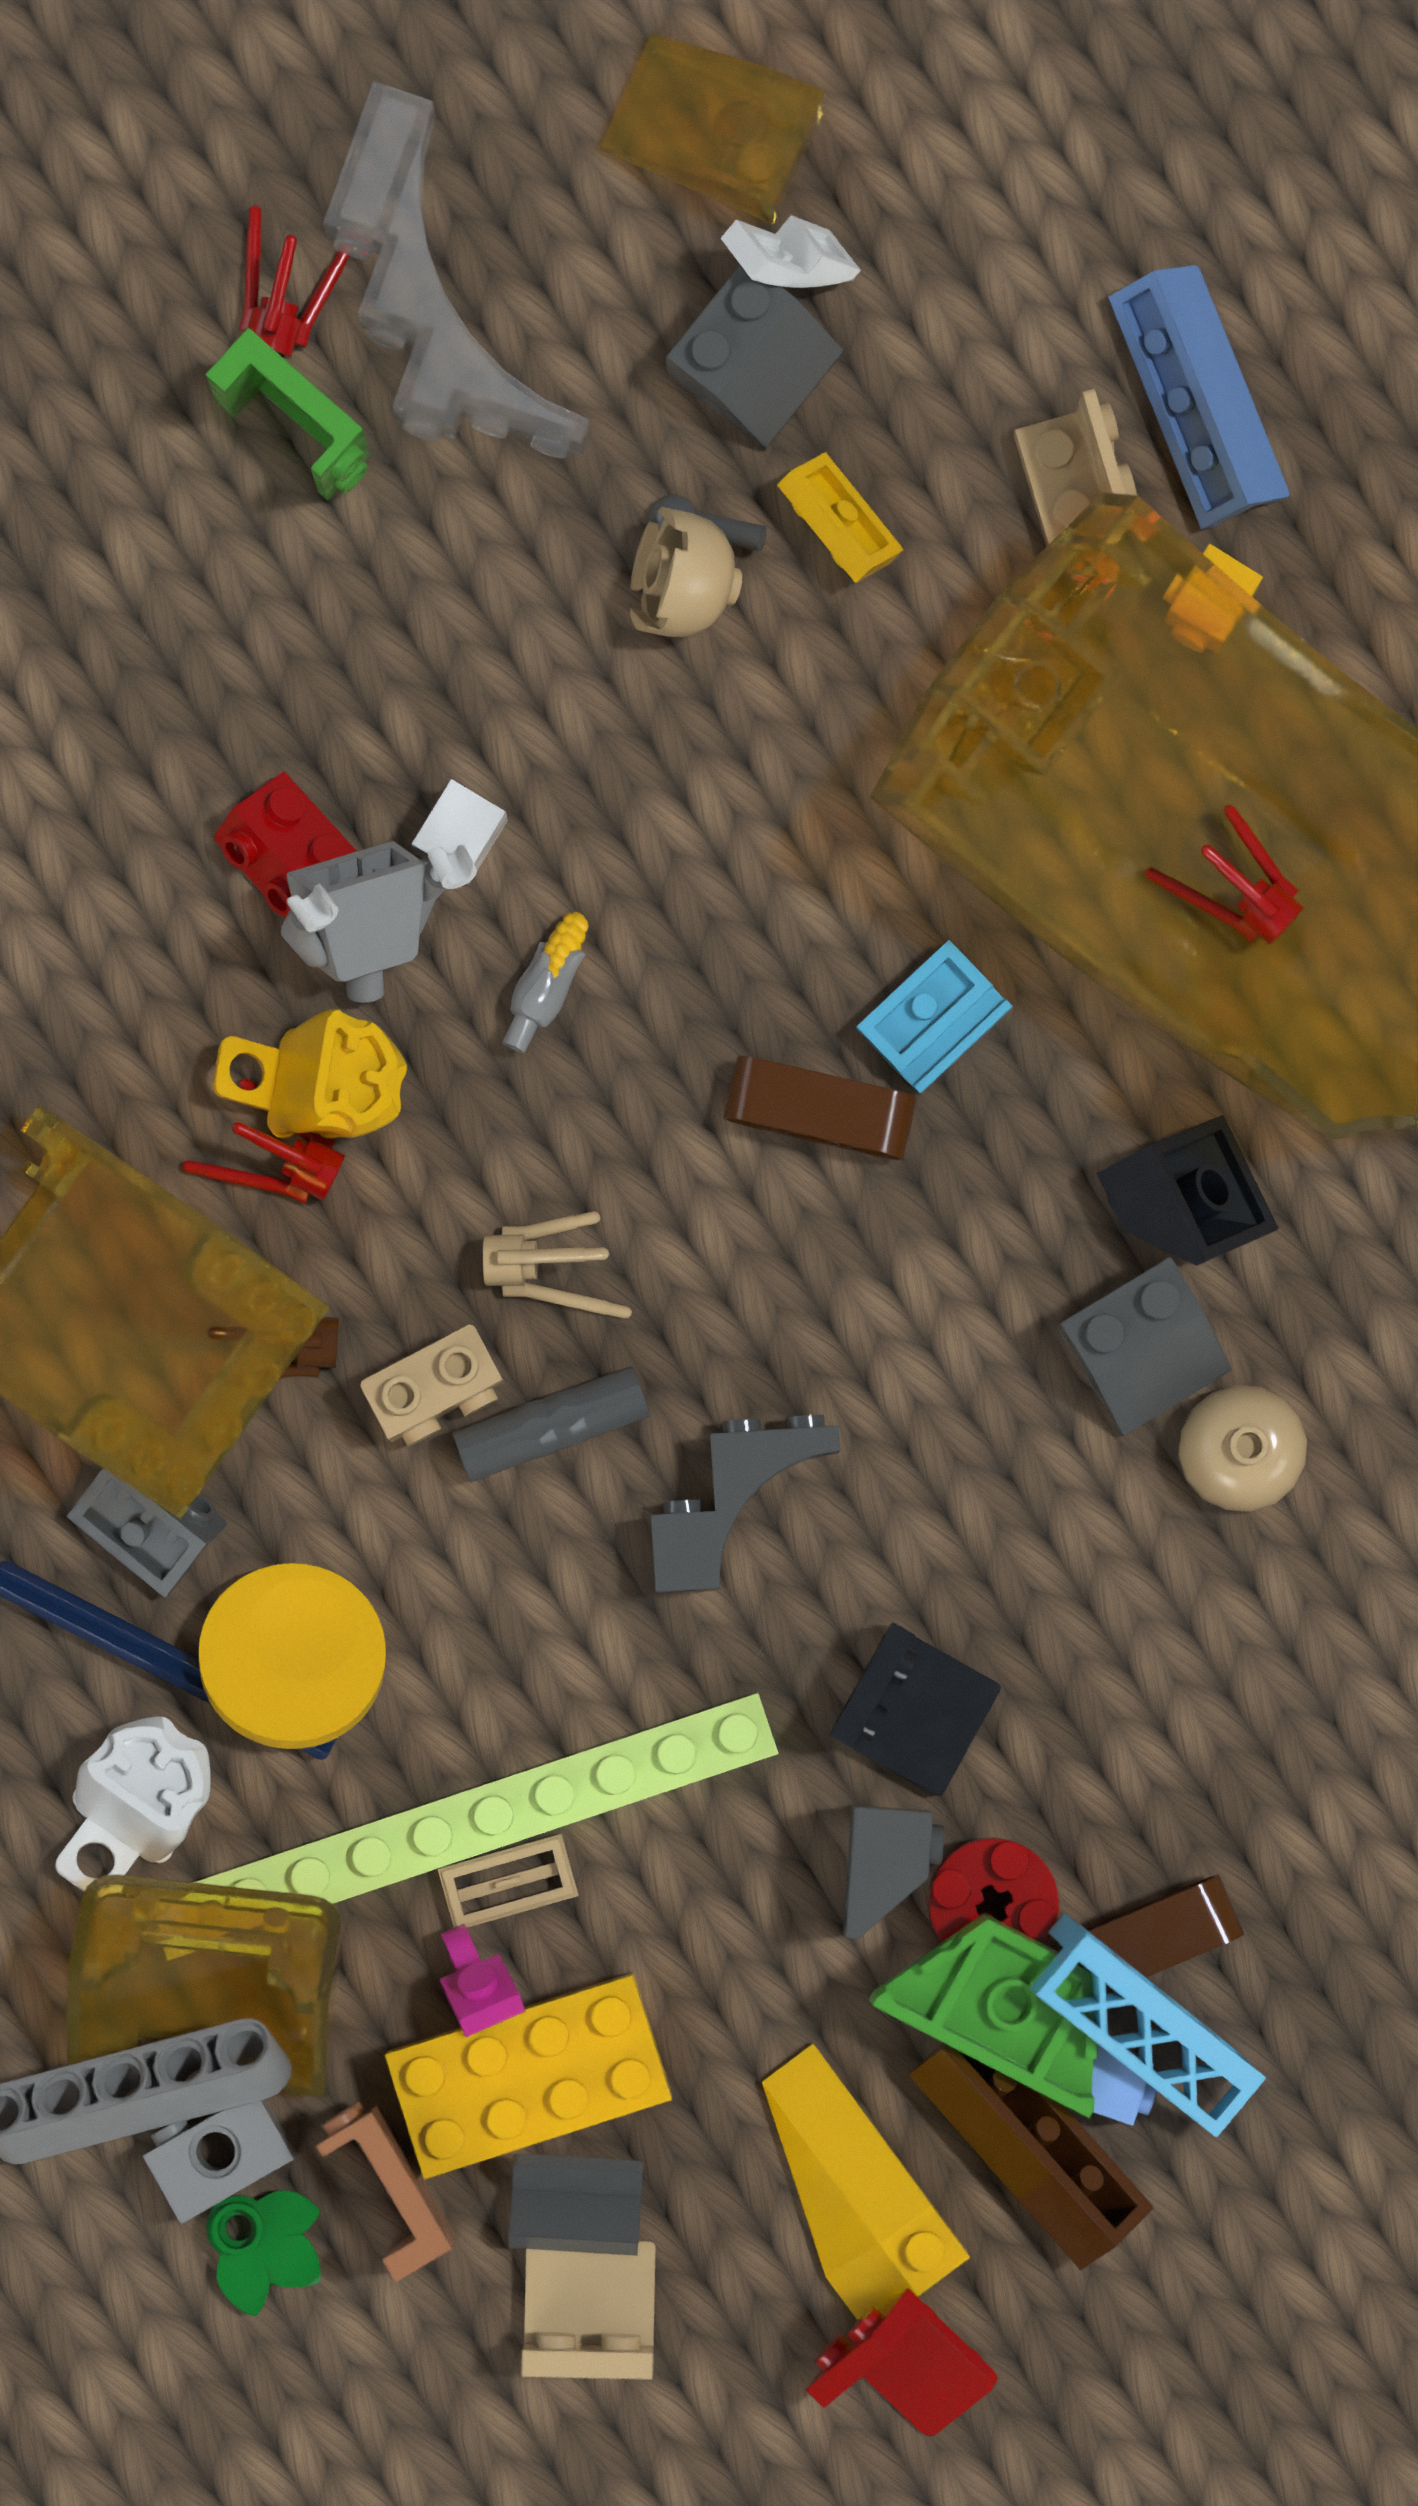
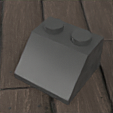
M739 265L667 355L666 369L669 376L766 450L841 357L844 350L792 294L781 286L752 280L743 267Z
M1171 1257L1081 1310L1056 1327L1122 1437L1232 1371L1205 1312Z
M851 1805L843 1935L845 1938L859 1939L929 1878V1864H942L944 1826L932 1824L933 1812L920 1809Z

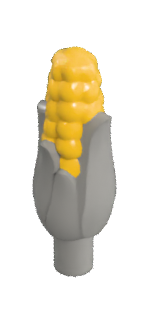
M570 912L565 914L563 921L556 925V929L551 933L548 941L539 942L532 962L519 979L513 992L510 1009L515 1017L502 1041V1044L506 1047L524 1054L537 1027H547L560 1012L574 975L586 956L581 951V944L585 941L589 925L581 913Z

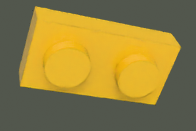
M826 452L791 470L777 484L791 502L795 512L808 523L831 552L834 561L847 572L855 584L889 565L904 551L902 546Z

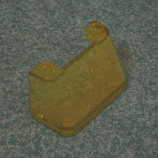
M106 1875L95 1879L86 1887L82 1895L67 1970V2066L135 2048L138 2045L139 2036L169 2039L240 2019H254L260 2021L270 2031L289 2056L292 2065L291 2077L281 2091L295 2095L324 2098L329 2071L340 1948V1913L332 1903L324 1898L313 1895L128 1875Z

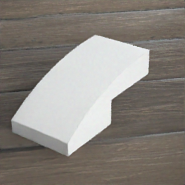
M792 215L776 234L735 220L721 237V240L752 280L769 285L796 288L827 286L853 280L861 271L829 229Z

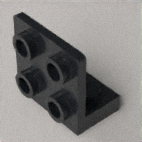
M892 1622L830 1731L829 1736L932 1794L940 1796L945 1792L997 1698L1001 1686L996 1681L915 1637V1634Z

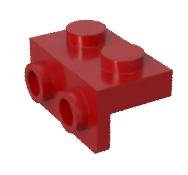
M285 771L232 808L214 835L216 843L221 847L229 863L241 869L264 894L269 907L284 918H286L291 909L287 904V899L291 897L287 882L288 872L357 852Z

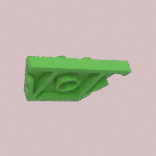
M983 1913L875 1989L871 1994L869 2001L872 2006L1088 2118H1090L1094 2111L1095 2098L1092 2095L1093 2059H1097V2043L1030 1989L1059 1954L1056 1950ZM1078 1963L1055 1992L1066 2001L1092 1997V1972L1084 1965ZM1093 2011L1083 2012L1085 2016L1094 2022Z

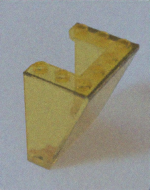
M38 1104L21 1128V1131L40 1144L43 1151V1159L39 1167L30 1160H27L21 1170L40 1184L0 1239V1395L63 1442L181 1519L330 1307L220 1226ZM211 1327H222L226 1329L227 1334L220 1339H211L208 1336V1330Z

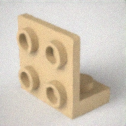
M1095 389L1087 390L1081 393L1075 413L1015 429L1014 437L1049 554L1081 546L1086 541L1095 542L1103 534L1109 537L1122 534L1128 515L1133 512L1132 501L1137 500V493L1128 464L1117 465L1114 441L1119 440V432L1114 412L1109 402L1100 405Z
M639 2240L638 2256L526 2249L522 2377L653 2378L656 2251L653 2241Z

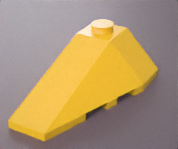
M814 2043L810 2044L762 2080V2085L825 2277L857 2320L872 2306L881 2311L907 2288L919 2297L970 2258L963 2244Z

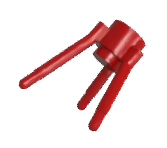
M254 205L249 210L245 301L239 330L245 332L249 327L282 358L291 359L295 345L307 347L311 328L343 272L352 249L349 245L340 247L299 320L296 318L298 306L284 301L297 239L294 235H287L284 239L281 256L278 261L270 297H262L258 307L262 211L259 206Z
M1229 804L1224 807L1225 816L1272 886L1263 878L1254 885L1211 845H1204L1201 849V854L1244 895L1236 906L1245 914L1244 916L1153 867L1146 869L1145 876L1162 886L1165 890L1234 927L1249 942L1252 943L1259 935L1267 944L1271 945L1303 911L1304 907L1294 899L1299 890L1282 875L1247 822L1244 821L1237 809Z
M243 1078L239 1082L240 1088L243 1090H254L258 1087L248 1078ZM238 1121L232 1125L233 1132L285 1159L286 1162L281 1170V1174L292 1178L291 1181L192 1160H186L182 1168L187 1173L205 1176L206 1178L284 1194L305 1204L309 1195L323 1201L325 1200L346 1155L332 1149L335 1140L325 1138L317 1133H296L309 1144L297 1139L293 1147L260 1130H256Z

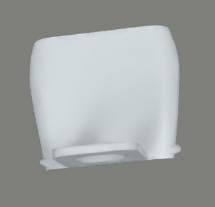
M161 1716L136 1720L114 1728L108 1734L101 1747L85 1760L79 1768L76 1790L73 1793V1802L79 1813L87 1819L58 1856L55 1863L57 1872L93 1899L104 1900L110 1896L139 1856L152 1863L167 1861L173 1851L185 1839L194 1817L207 1803L210 1796V1761L205 1745L198 1740L186 1737L176 1729L169 1719ZM91 1843H97L108 1848L114 1858L112 1871L102 1878H90L84 1875L77 1865V1854L82 1847Z

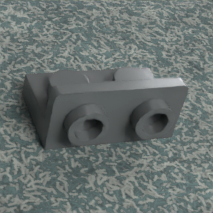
M128 1444L105 1464L66 1516L164 1598L177 1587L206 1547L227 1526V1522L216 1513L215 1507L205 1496L195 1491H189L167 1473L165 1465L159 1458L150 1452L139 1450L132 1444Z

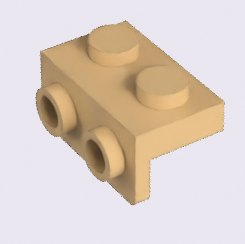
M467 1325L364 1379L361 1382V1388L388 1440L394 1442L403 1437L409 1447L440 1431L442 1428L437 1419L460 1407L464 1417L497 1401L498 1397L494 1389L505 1384L476 1328L473 1325Z

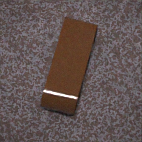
M737 1056L723 1119L751 1128L901 1161L904 1159L917 1097L901 1091L748 1056Z
M1219 1874L1185 1886L1086 1928V1930L1146 1978L1244 1935ZM1058 1942L1048 1946L1057 1952L1063 1949ZM1105 1983L1106 1994L1115 1991Z

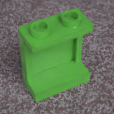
M249 327L206 373L215 402L233 418L261 391L326 449L322 456L313 464L311 471L318 492L327 500L338 490L344 495L349 493L368 471L369 465L364 461L369 457L370 453L363 428Z

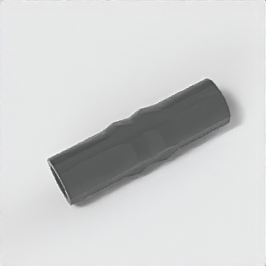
M630 1366L573 1388L557 1391L543 1399L527 1402L508 1412L453 1431L452 1434L471 1483L530 1460L546 1457L560 1449L576 1446L590 1438L650 1417L651 1415L635 1371Z

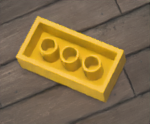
M634 1972L525 2006V2012L468 2037H465L460 2027L389 2050L385 2057L424 2180L672 2100V2092Z

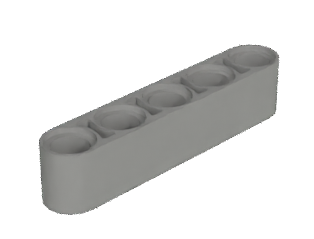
M240 2019L0 2084V2158L10 2164H24L268 2099L278 2094L287 2085L291 2077L292 2065L289 2056L260 2021ZM260 2054L253 2063L246 2065L253 2056ZM199 2070V2072L192 2079L186 2081L187 2077H189L193 2072ZM138 2086L137 2090H135L131 2095L125 2097L131 2089ZM77 2103L71 2111L65 2113L71 2105ZM15 2120L9 2128L4 2130L11 2121Z

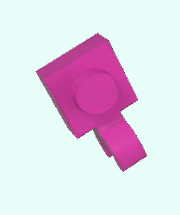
M464 1924L440 1934L455 1973L441 1978L440 1982L465 2037L525 2012L520 1994L500 1954L481 1961Z

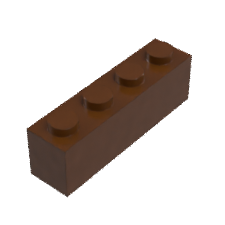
M943 2042L909 2074L912 2080L1079 2270H1082L1114 2249L1154 2209L1152 2204L1063 2104Z

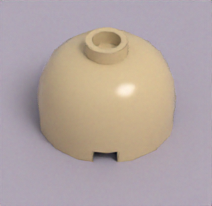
M661 507L657 511L664 518L660 531L658 523L649 521L636 553L630 590L639 591L643 588L642 610L630 608L631 620L636 630L669 637H688L702 633L720 618L726 605L732 606L736 603L742 586V571L740 568H735L734 552L724 531L711 520L693 513Z
M1236 1384L1210 1393L1191 1409L1181 1430L1178 1457L1186 1481L1203 1500L1225 1510L1252 1512L1276 1504L1295 1487L1306 1465L1307 1438L1300 1417L1283 1397L1261 1386Z

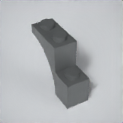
M824 1415L786 1417L787 1429L761 1430L760 1419L722 1421L723 1433L710 1434L715 1511L702 1512L701 1500H680L663 1502L664 1514L651 1515L656 1593L720 1589V1567L723 1550L731 1527L741 1509L762 1485L785 1469L808 1459L839 1454V1425L825 1426Z

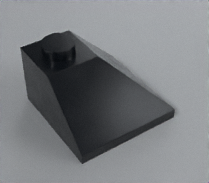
M1224 1115L1151 1144L1096 1173L1107 1194L1108 1202L1115 1211L1125 1232L1196 1266L1279 1229Z

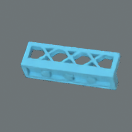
M1064 1912L1048 1932L1063 1949L1030 1989L1217 2138L1264 2082L1266 2077L1240 2052ZM1080 1962L1092 1972L1093 1996L1066 2001L1055 1990ZM1105 1983L1113 1988L1116 1993L1106 1994ZM1133 2004L1137 2008L1138 2032L1118 2036L1109 2035L1107 2033L1106 2009ZM1093 2011L1094 2022L1085 2016L1083 2012ZM1151 2020L1162 2028L1151 2030ZM1176 2040L1182 2043L1183 2068L1156 2072L1152 2069V2044ZM1138 2047L1139 2058L1129 2051L1128 2048ZM1195 2055L1207 2064L1196 2066ZM1223 2076L1233 2086L1213 2110L1207 2113L1197 2105L1196 2080ZM1183 2083V2093L1172 2084Z

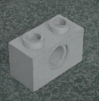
M264 2099L212 2113L211 2116L191 2127L187 2120L168 2125L151 2135L156 2147L144 2154L143 2158L180 2224L294 2160L298 2153L269 2101ZM220 2132L232 2140L235 2147V2156L231 2164L224 2167H215L204 2160L200 2146L206 2134Z

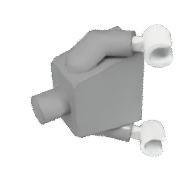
M391 841L288 872L287 882L291 897L287 899V904L291 909L281 926V936L306 965L321 969L335 981L346 982V993L350 1000L360 1003L376 1001L382 998L385 993L383 970L410 962L418 954L420 934L427 923L437 898L446 889L459 888L470 882L475 877L477 869L465 845H458L456 850L450 855H447L442 847L432 848L428 853L430 861L425 865L423 861L396 842Z

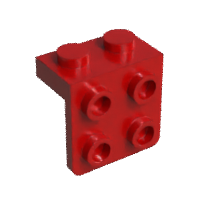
M907 2288L881 2311L875 2306L868 2309L847 2333L849 2337L847 2339L840 2333L829 2342L814 2361L821 2370L805 2391L825 2408L864 2377L921 2433L927 2436H935L991 2392L998 2382V2376L975 2350L971 2349L928 2305L923 2303Z

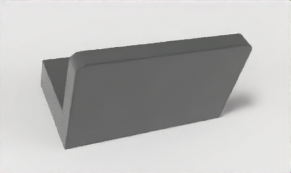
M515 2154L513 2158L508 2248L638 2256L643 2163L631 2160Z

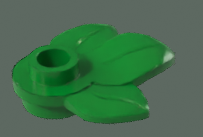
M277 2190L259 2200L247 2195H232L217 2203L211 2210L206 2223V2233L209 2243L220 2254L216 2274L217 2282L223 2294L242 2312L251 2316H257L266 2302L271 2284L278 2287L300 2288L316 2285L320 2282L321 2266L318 2253L311 2241L302 2234L315 2222L320 2209L307 2197L289 2190ZM242 2215L250 2221L251 2232L247 2237L237 2239L230 2235L227 2223L232 2216Z

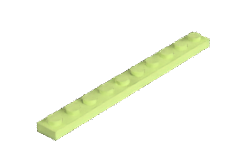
M756 1693L163 1892L148 1899L167 1957L170 1959L779 1753L759 1694Z

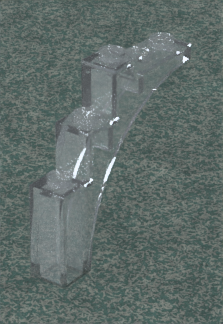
M373 81L323 224L327 238L335 240L333 247L336 250L364 260L369 259L370 253L379 255L358 312L361 328L369 331L367 337L381 346L394 350H403L405 343L414 346L393 403L396 419L404 421L402 429L409 434L437 442L440 434L456 439L463 416L472 418L471 427L487 435L506 438L508 431L531 438L530 446L546 455L565 459L569 451L583 456L591 434L590 420L545 400L503 370L472 337L444 293L428 250L422 214L424 164L436 119L433 101Z

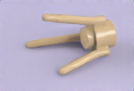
M592 1211L575 1216L571 1215L528 1226L502 1227V1235L484 1236V1282L486 1286H502L503 1297H528L623 1319L629 1318L632 1314L630 1307L526 1283V1279H537L538 1263L585 1262L607 1259L609 1251L604 1247L538 1249L537 1241H526L596 1224L600 1220L598 1212Z

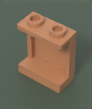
M358 2101L331 2117L322 2125L327 2135L316 2145L321 2156L324 2157L350 2140L358 2141L412 2232L410 2236L391 2246L382 2259L395 2283L453 2248L457 2239L455 2232L379 2104L365 2111Z

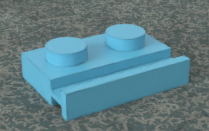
M948 940L856 1027V1030L920 1096L1002 1019L1013 1006L993 988V985Z

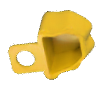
M328 1009L314 1015L296 1028L288 1030L282 1037L278 1049L235 1036L224 1038L219 1044L213 1090L220 1098L268 1111L267 1125L278 1138L285 1139L291 1137L294 1133L307 1132L317 1133L325 1138H356L372 1133L388 1125L398 1117L401 1110L400 1088L407 1072V1064L398 1048L377 1024L371 1021L356 1019L341 1012L339 1009ZM239 1054L252 1056L261 1067V1082L254 1090L239 1088L231 1078L230 1065L232 1060Z

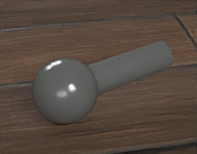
M667 495L660 498L649 511L648 523L649 521L658 523L659 531L664 518L657 511L661 507L693 513L711 520L724 531L730 545L761 551L765 544L766 526L699 513L688 499L679 495Z

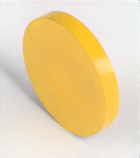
M289 1563L272 1565L258 1569L240 1578L228 1587L214 1603L206 1617L200 1636L199 1670L201 1681L208 1700L217 1714L242 1736L254 1742L275 1748L303 1749L332 1741L348 1732L372 1707L382 1686L385 1672L386 1645L384 1632L376 1611L369 1600L358 1588L342 1576L327 1569L308 1564Z

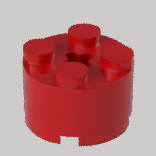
M982 1837L960 1844L942 1859V1864L937 1866L931 1878L927 1896L929 1920L941 1942L980 1916L975 1906L984 1900L981 1890L985 1886L991 1885L998 1893L1007 1891L1010 1900L1002 1905L1005 1915L997 1920L1044 1945L1051 1937L1048 1932L1058 1919L1059 1895L1051 1871L1037 1854L1012 1840Z

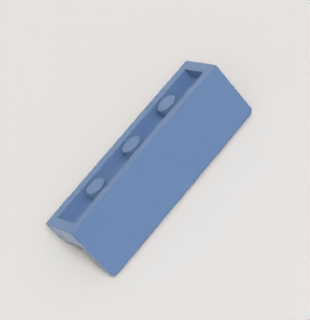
M1192 265L1154 270L1109 296L1108 298L1201 529L1216 527L1255 505L1277 502L1289 497L1288 487L1199 267Z

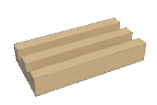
M562 1833L438 1868L454 1928L462 1924L468 1928L579 1896ZM553 1850L556 1862L457 1890L455 1877ZM560 1875L563 1887L468 1914L463 1912L461 1902Z

